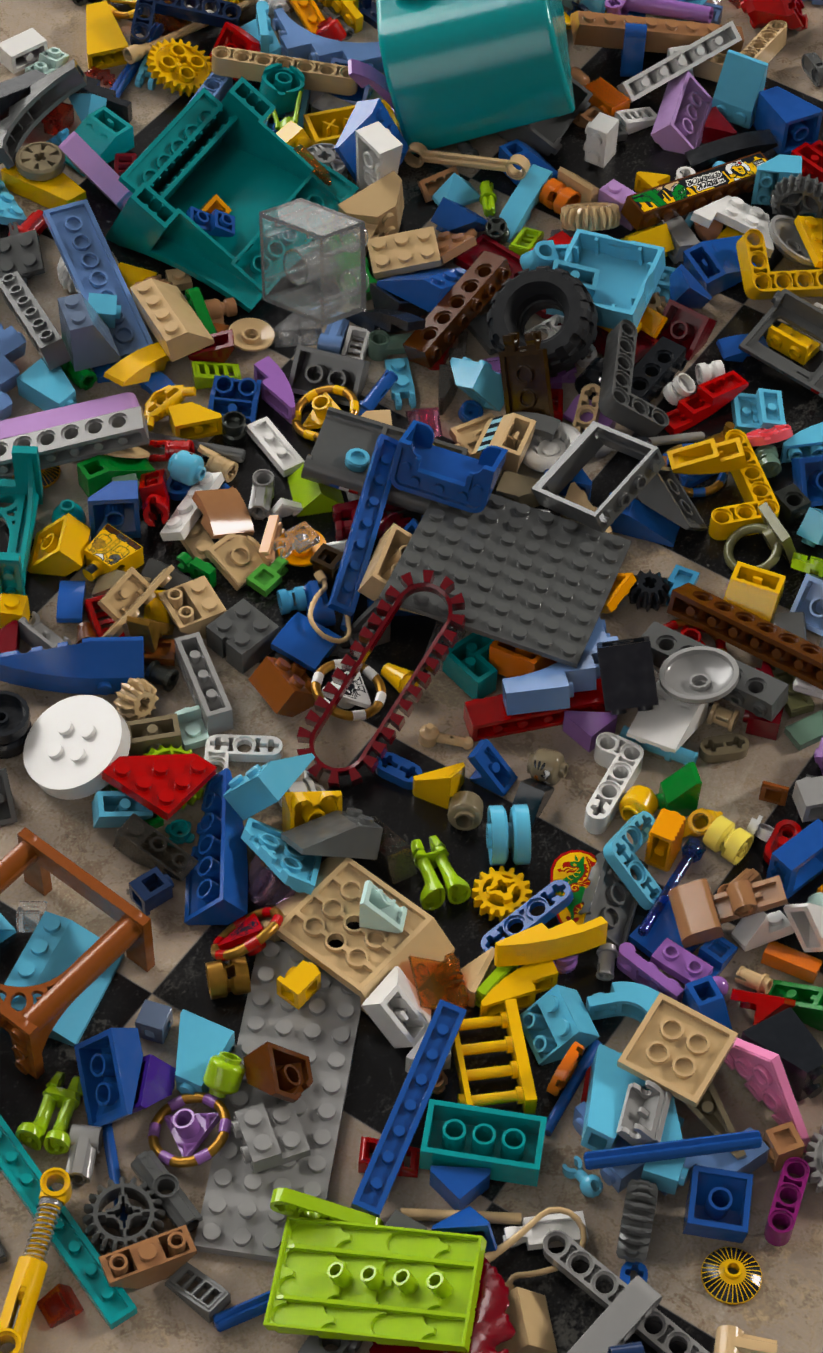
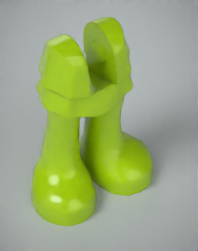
M436 835L429 837L431 849L429 853L425 852L420 839L413 840L411 842V857L414 858V865L420 870L425 883L420 894L422 907L429 911L443 905L445 889L448 900L452 904H461L468 900L471 896L470 886L457 875L448 859L449 853L441 840ZM434 868H439L445 883V889L439 881Z
M57 1071L46 1084L47 1088L42 1093L43 1099L33 1122H22L17 1128L15 1136L22 1144L34 1150H41L44 1143L45 1150L53 1155L68 1152L70 1148V1136L67 1133L73 1112L77 1110L80 1098L83 1096L79 1076L75 1075L68 1089L63 1088L65 1073ZM55 1107L60 1108L52 1130L46 1134Z

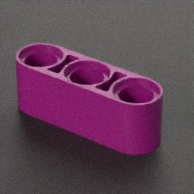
M799 1157L789 1158L783 1164L764 1228V1237L773 1246L780 1247L789 1242L810 1173L808 1163ZM789 1174H796L800 1178H793ZM781 1199H788L793 1204H786ZM773 1225H781L785 1230H778Z

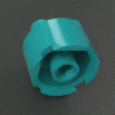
M282 63L271 64L264 69L259 92L276 106L277 115L294 111L298 92L302 91L303 97L305 87L304 74L298 68L291 65L289 68L282 67Z

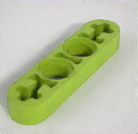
M276 1188L272 1192L270 1208L286 1216L384 1225L383 1220L374 1215L296 1190Z

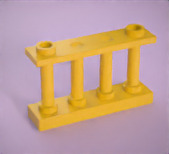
M516 998L505 1000L504 1011L499 1012V1015L464 1019L452 1046L461 1094H457V1102L473 1106L516 1102L517 1105L522 1104L524 1114H535L537 1095ZM501 1026L502 1029L506 1028L507 1036L503 1040L461 1045L459 1031ZM506 1051L507 1054L511 1053L513 1061H510L509 1065L466 1070L464 1056ZM511 1076L512 1079H517L518 1087H515V1090L471 1095L469 1081Z

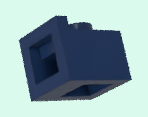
M157 866L129 882L130 899L146 916L150 915L151 910L173 898L172 888H174V883L167 873L163 874Z

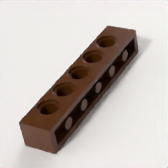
M484 250L425 318V328L415 330L403 343L409 361L430 369L476 315L482 311L483 307L501 288L502 284L512 275L507 258Z

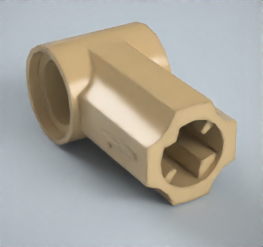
M721 1325L716 1330L713 1353H777L778 1345L777 1340L744 1334L742 1329L733 1325Z

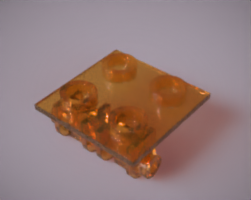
M455 954L445 955V960L442 962L414 956L408 957L420 1007L436 1010L440 999L464 1009L468 1006L469 996L466 992L465 981L462 980L464 978L463 973L459 972L461 971L460 961Z

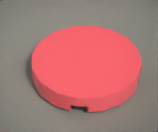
M787 424L773 425L769 429L759 428L748 432L746 436L752 447L763 446L791 438L793 430Z

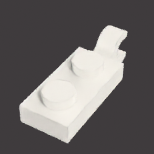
M583 1211L574 1212L581 1218L586 1227ZM562 1213L550 1214L543 1217L510 1248L517 1247L526 1242L528 1251L543 1249L545 1235L553 1230H560L566 1233L575 1242L580 1244V1229L576 1222L568 1215ZM535 1216L523 1217V1226L505 1227L503 1242L518 1232ZM586 1228V1234H587L586 1244H587L589 1238H588V1233H587V1228ZM553 1241L549 1244L548 1248L563 1247L565 1245L560 1241Z

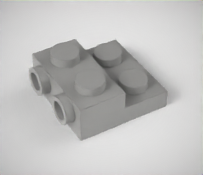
M285 1101L266 1108L263 1103L234 1112L235 1121H231L233 1134L236 1139L241 1138L243 1146L240 1147L243 1161L245 1164L250 1163L253 1173L311 1156L309 1144L293 1103Z

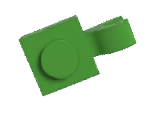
M279 556L270 566L262 563L246 578L247 585L264 597H267L282 583V576L288 572V568L285 567L288 560Z

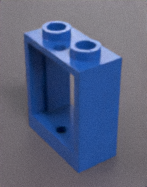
M820 819L815 820L771 855L766 879L780 875L787 899L823 872V822Z

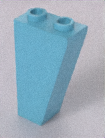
M599 1044L591 1065L581 1145L592 1151L614 1148L619 1138L616 1131L628 1085L635 1082L642 1086L643 1089H646V1081L617 1066V1061L622 1054L602 1044Z

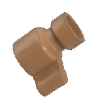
M233 297L226 298L223 302L215 298L204 300L213 323L225 325V315L227 317L237 315V304Z

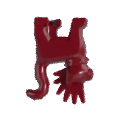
M359 499L332 506L336 541L348 539ZM386 504L384 510L391 513L387 515L386 512H383L376 540L380 539L393 523L404 528L411 521V517L404 518V513L398 514L397 512L402 511V508Z

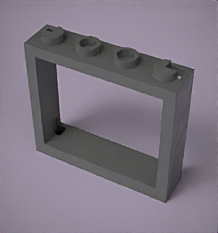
M593 421L531 489L539 505L604 533L666 463L657 446ZM603 445L641 460L595 512L558 496Z

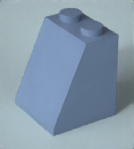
M81 293L57 298L62 339L75 372L121 360L108 325Z

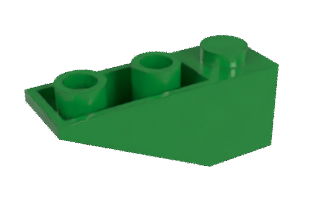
M97 455L77 464L78 483L88 498L111 483L112 477L136 473L139 480L141 474L155 471L147 458H121Z

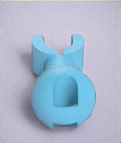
M574 1156V1165L578 1170L562 1164L564 1176L569 1179H576L580 1183L579 1187L584 1196L594 1198L602 1192L603 1183L600 1177L587 1174L583 1170L580 1157Z

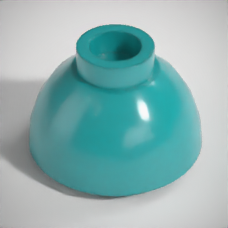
M69 499L61 501L54 509L51 517V522L53 523L67 513H70L82 523H86V515L82 507Z

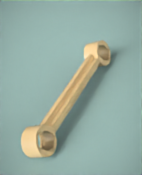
M413 142L409 145L404 158L405 162L414 168L421 167L424 162L506 172L514 180H522L530 169L529 160L521 154H514L509 160L432 151L419 142ZM411 152L417 153L420 157L414 156ZM513 164L519 165L522 169H516Z

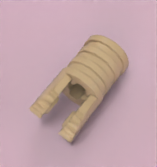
M201 444L199 445L197 450L209 457L207 463L204 462L206 472H222L225 482H231L238 472V463L221 456V454Z

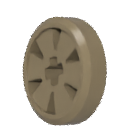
M44 141L33 142L23 146L15 157L16 168L19 174L34 181H45L57 177L63 172L66 164L65 154L56 144Z

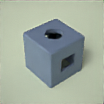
M145 999L135 1021L139 1037L164 1044L173 1024L172 1007Z

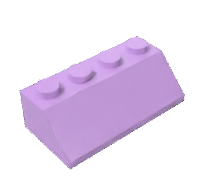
M689 71L668 82L651 132L653 140L663 150L685 154V152L700 146L704 124L710 113L713 98Z

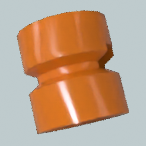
M551 178L541 189L539 202L560 215L563 206L580 203L581 194L567 187L566 184L558 179Z

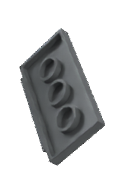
M602 851L594 857L597 859V862L591 867L588 880L591 882L584 891L581 901L584 905L578 914H586L584 923L602 916L608 922L606 943L614 944L617 947L616 949L619 950V946L627 942L638 902L608 864ZM639 859L645 868L648 869V865ZM630 868L632 877L637 880L636 873Z

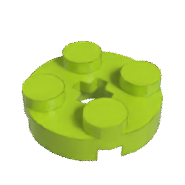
M797 552L793 553L791 568L823 578L822 558L811 556L810 560H807V555Z

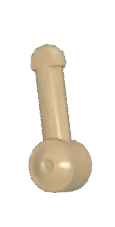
M432 723L423 725L419 730V743L426 748H431L437 743L469 750L474 745L471 737L439 733L438 728Z

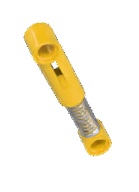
M59 1167L47 1169L40 1178L41 1192L39 1195V1207L37 1208L38 1212L35 1213L36 1217L34 1218V1223H32L33 1228L30 1229V1238L27 1239L28 1243L26 1244L27 1248L24 1249L25 1253L18 1258L0 1316V1347L5 1343L14 1344L15 1348L10 1353H24L23 1347L48 1268V1264L44 1261L47 1260L45 1257L48 1255L47 1250H50L48 1245L52 1244L50 1242L53 1239L51 1235L55 1234L53 1230L56 1229L55 1225L58 1224L56 1220L59 1219L58 1214L61 1213L60 1210L72 1196L69 1174ZM54 1183L64 1185L59 1191L48 1189ZM19 1305H21V1306H20V1309H19V1313H18L17 1319H16V1323H15L14 1329H12V1328H13V1325H14V1321H15L16 1315H17V1312H18Z

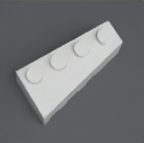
M379 121L355 130L357 186L359 187L357 193L392 171L398 174L403 144Z

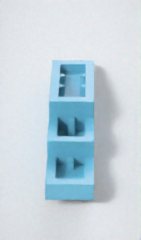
M533 164L510 196L499 215L500 218L505 220L509 229L510 236L507 243L513 241L531 218V210L539 202L541 189L552 178L553 171Z

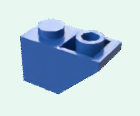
M708 975L686 983L682 1003L732 1030L724 996L713 977Z

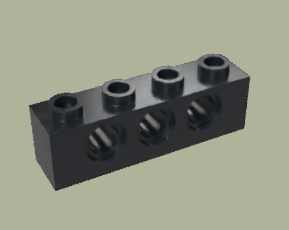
M662 336L634 367L631 393L649 403L653 398H658L663 387L672 382L678 371L684 369L687 363L685 358L687 348Z

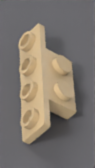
M172 565L166 567L151 583L133 567L128 569L97 603L115 621L102 637H119L125 630L122 626L127 622V616L137 617L140 614L138 608L143 603L147 605L155 598L156 594L154 591L158 586L163 588L172 579L169 574L175 568Z

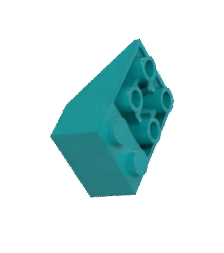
M105 106L87 115L75 129V132L106 163L114 160L116 153H126L135 147L133 126ZM65 155V163L84 176Z

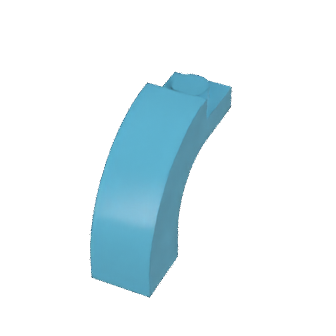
M612 982L610 993L599 992L588 996L585 1008L591 1020L626 1016L641 1023L659 995V992L635 982Z

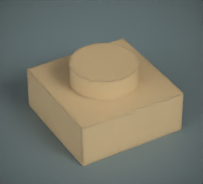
M177 268L165 270L166 279L177 286L180 291L193 288L190 275Z

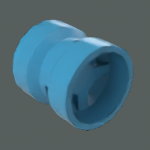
M303 586L294 587L293 590L289 591L286 589L277 590V600L281 615L290 614L293 610L299 612L306 611L307 599Z

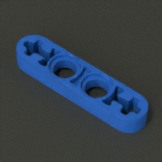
M565 880L551 882L488 931L481 940L483 951L486 952L493 946H490L491 943L505 939L502 936L503 933L507 937L517 934L509 932L513 924L522 923L524 926L521 931L540 923L546 924L569 906L574 898L569 883ZM560 891L561 893L564 892L565 895L560 897L555 895V893ZM546 899H549L550 903L552 902L553 905L550 906ZM536 906L545 907V912L542 915L533 916L531 914Z

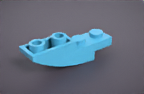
M823 422L803 429L786 440L782 447L781 463L791 462V458L823 454Z

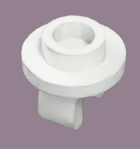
M759 815L757 819L752 817L746 831L767 842L774 828L761 823L763 816Z

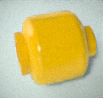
M635 785L628 789L618 806L622 818L627 822L631 817L642 811H647L653 816L657 811L659 803L658 798L650 788Z

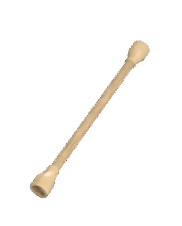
M245 0L237 5L243 11L255 6L258 1ZM194 22L149 43L128 46L123 49V56L128 64L136 63L149 53L152 45L156 46L157 41L162 43L163 39H166L170 43L171 38L177 40L209 25Z

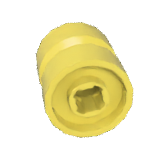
M720 815L707 829L702 843L715 853L721 851L722 858L733 865H737L751 848L754 835L743 828L735 829L734 822Z

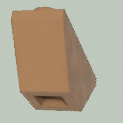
M185 1224L100 1256L99 1262L109 1286L141 1289L169 1278L197 1254V1249Z

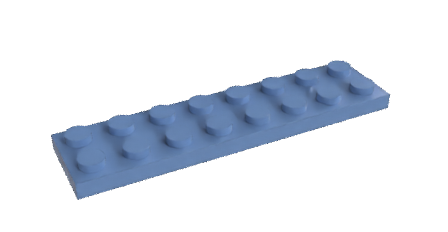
M84 199L43 210V217L77 292L81 293L87 301L89 293L117 295V305H121L120 319L115 320V328H109L121 359L143 347L154 344L88 200Z

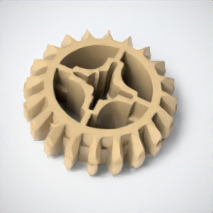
M608 202L570 204L563 206L560 214L562 228L572 231L577 229L587 231L614 229L620 225L621 219L619 206Z

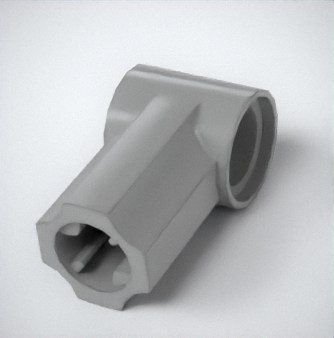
M259 469L252 475V490L248 511L256 520H263L270 515L272 498L275 495L274 474L270 470Z
M81 1124L71 1125L66 1172L69 1174L73 1184L84 1185L91 1183L96 1154L100 1153L102 1146L103 1127Z

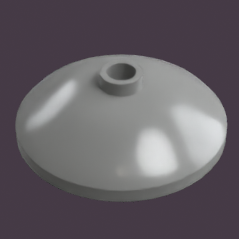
M787 215L774 216L770 220L768 228L770 237L778 251L792 262L805 266H814L794 224L795 218Z
M709 646L689 647L673 653L663 662L659 671L660 685L669 696L678 701L689 704L711 703L725 697L736 687L739 681V666L730 654L721 649Z

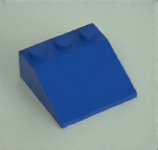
M380 98L357 101L334 147L356 183L355 130L379 121L403 144L400 164L403 162L409 149L407 142Z
M463 268L419 270L377 281V286L430 313L467 270Z

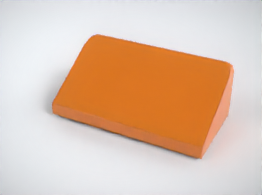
M772 941L765 948L761 963L814 984L823 960L779 942Z

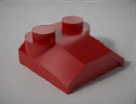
M225 22L213 47L225 46L257 52L261 51L260 42L256 38L230 22ZM211 51V53H210V55H209V56L211 57V58H210V62H212V51Z

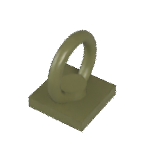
M767 502L758 506L764 524L744 525L735 530L726 540L723 555L727 566L732 571H734L737 564L733 555L736 543L742 537L752 533L762 534L767 545L772 550L769 558L765 562L756 565V567L769 571L777 564L781 554H783L791 566L793 553L796 552L790 535Z

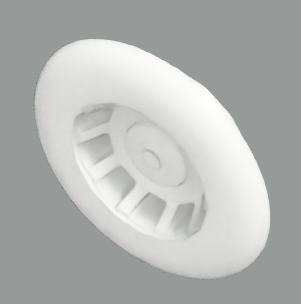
M560 422L552 441L533 435L532 442L522 462L527 467L544 473L545 470L549 469L581 433L572 425Z

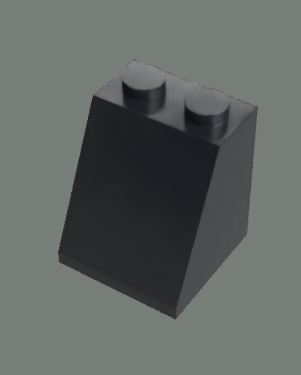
M649 636L597 643L605 712L611 711V715L627 713L629 708H637L638 711H649L654 709L653 705H659Z
M791 1007L742 1032V1040L779 1054L796 1101L799 1102L807 1097L812 1099L823 1091V1049Z

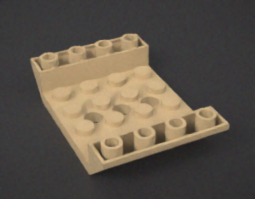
M327 857L321 862L316 884L311 895L292 890L275 906L283 912V922L279 930L268 939L274 943L282 939L357 994L360 997V1006L395 966H399L413 986L418 989L455 952V948L434 917L353 859L344 857ZM370 880L390 899H395V903L398 906L408 908L402 933L398 934L363 927L353 930L347 927V924L350 922L359 923L360 901L365 881ZM264 918L260 921L264 929L269 925L272 918ZM332 940H340L343 942V945L333 948L328 943Z

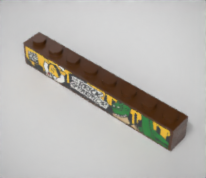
M757 152L629 195L626 198L621 214L637 231L649 228L662 221L667 222L672 218L684 216L725 196L736 197L744 193H750L754 188L757 167L768 161V159L761 152Z

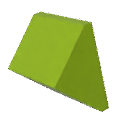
M304 464L287 478L292 500L302 504L303 510L297 514V517L332 512L333 505L344 503L341 490L301 478Z

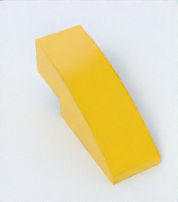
M739 437L720 443H715V439L711 438L667 451L673 473L714 474L748 467Z
M553 960L524 965L503 978L481 1001L479 1017L499 1015V1012L504 1011V1002L507 999L516 998L518 1010L535 1003L537 993L550 990L557 984L558 971Z

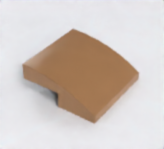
M236 488L194 492L192 499L203 513L200 523L212 539L223 538L231 533L252 536L255 531L249 511Z

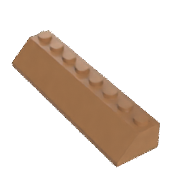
M575 11L570 15L574 45L623 49L625 24L637 23L647 24L645 52L666 54L668 48L690 45L723 26L715 23H699L592 11ZM735 26L742 40L720 53L727 54L729 49L738 53L741 52L744 43L742 27Z

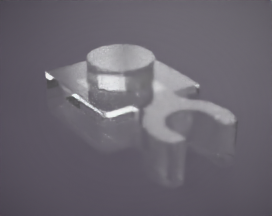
M303 521L285 531V538H277L272 542L274 551L282 548L280 550V557L283 559L287 558L294 549L301 553L320 543V537L306 521Z

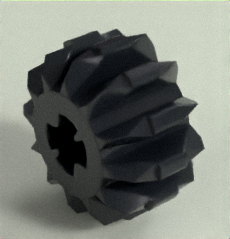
M640 570L637 575H634L637 581L628 593L630 604H636L637 610L645 608L647 612L650 608L658 611L660 606L666 605L670 591L667 578L661 577L660 572L653 574L651 570L647 573Z

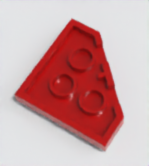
M196 753L119 756L103 771L102 779L168 821L216 775L217 767Z

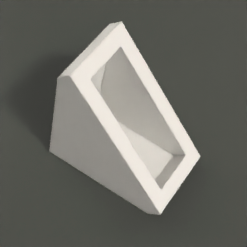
M811 903L785 905L783 907L784 913L789 919L804 953L823 952V906Z

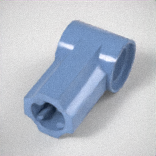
M336 314L330 317L325 332L319 336L317 349L341 354L349 328V320L344 315Z

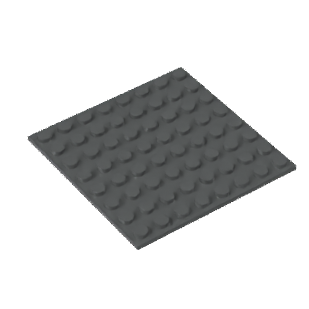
M491 494L484 510L479 513H470L432 500L382 590L379 600L383 599L386 601L385 593L390 585L400 593L405 589L401 584L400 576L410 572L413 584L424 583L423 570H432L435 577L434 585L440 587L445 576L454 582L455 590L448 594L449 598L462 593L465 610L453 611V614L465 615L464 630L577 668L632 541L607 532L601 533L574 520L566 519ZM431 592L414 593L406 598L400 608L444 623L447 621L449 613L444 600Z

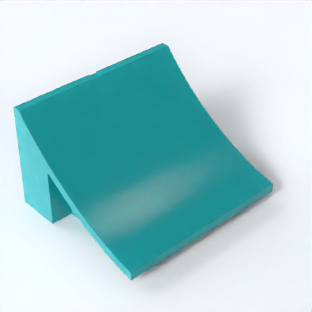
M241 77L227 92L222 102L203 87L119 177L118 181L133 194L128 199L105 238L121 247L140 252L175 267L227 298L233 297L236 304L249 313L338 213V204L353 196L359 187L322 162L288 145L265 123L276 109V106L246 79ZM217 194L232 210L229 214L235 216V235L233 237L210 236L186 215V211L190 206L200 209L211 197Z

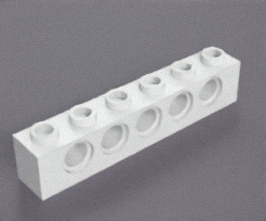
M730 21L617 85V88L631 99V103L736 44L742 38L733 21Z

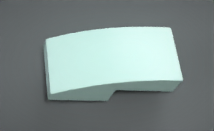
M51 47L39 53V61L26 67L25 73L36 69L48 75L65 65L69 60V54L62 52L59 48Z

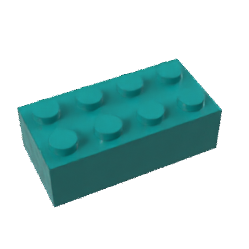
M429 1099L420 1149L419 1168L430 1170L431 1165L491 1168L490 1180L537 1187L547 1117Z

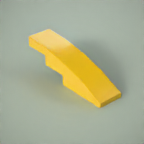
M159 342L126 356L109 368L103 377L122 387L148 382L152 372L164 370L167 361L171 360Z
M600 916L578 926L571 919L550 929L543 923H540L496 942L494 964L497 967L528 965L585 952L606 944L608 922Z

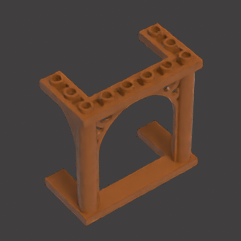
M25 827L17 834L19 844L0 860V894L24 874L25 882L43 896H46L52 890L51 873L117 921L67 970L56 978L28 987L0 984V993L6 995L4 1001L0 997V1028H4L11 1036L15 1065L18 1070L25 1075L29 1073L35 1079H38L45 1072L42 1052L46 1041L57 1021L71 1003L125 951L127 958L146 972L155 966L151 918ZM41 994L40 997H36L37 1002L34 1004L33 995ZM18 995L25 997L27 1000L25 1008L21 1011H16L11 1007L13 998Z

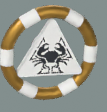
M342 659L326 662L314 673L311 681V691L315 701L320 695L330 704V701L324 697V687L321 691V684L328 672L336 670L337 667L342 669ZM363 664L338 703V706L343 709H350L357 705L366 709L346 711L336 707L331 715L342 720L359 721L377 714L384 706L387 696L386 687L380 675L367 664ZM361 673L371 680L376 687L377 693L372 705ZM333 681L330 682V683L333 684L338 690H339V688L341 687V685L335 684V683H333Z

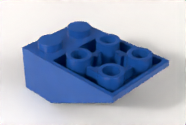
M743 235L702 241L683 251L684 267L711 296L742 282L736 243Z

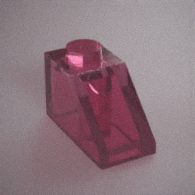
M425 407L405 411L409 426L413 420L426 423L433 429L435 433L434 439L438 436H443L438 407Z

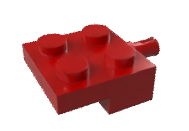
M819 139L811 145L805 142L792 150L791 155L802 156V176L806 177L810 174L811 179L818 177V183L823 182V141Z

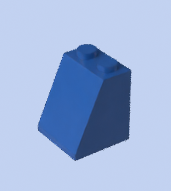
M776 86L759 92L753 126L757 131L770 129L778 144L773 150L778 155H788L803 143L807 142L811 145L818 140L823 110Z

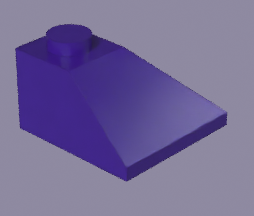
M152 1054L143 1057L132 1114L172 1095L175 1086L176 1068Z

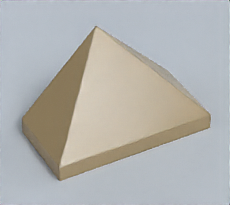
M494 947L454 973L470 1007L474 1008L477 1000L476 989L486 980L496 966L494 964Z

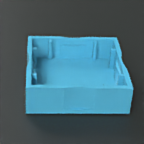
M582 229L576 230L564 258L566 262L600 269L593 297L598 314L597 326L613 329L623 319L631 321L636 328L638 327L666 267L664 247L637 241L620 240L609 235ZM546 309V314L564 316V313L560 310Z

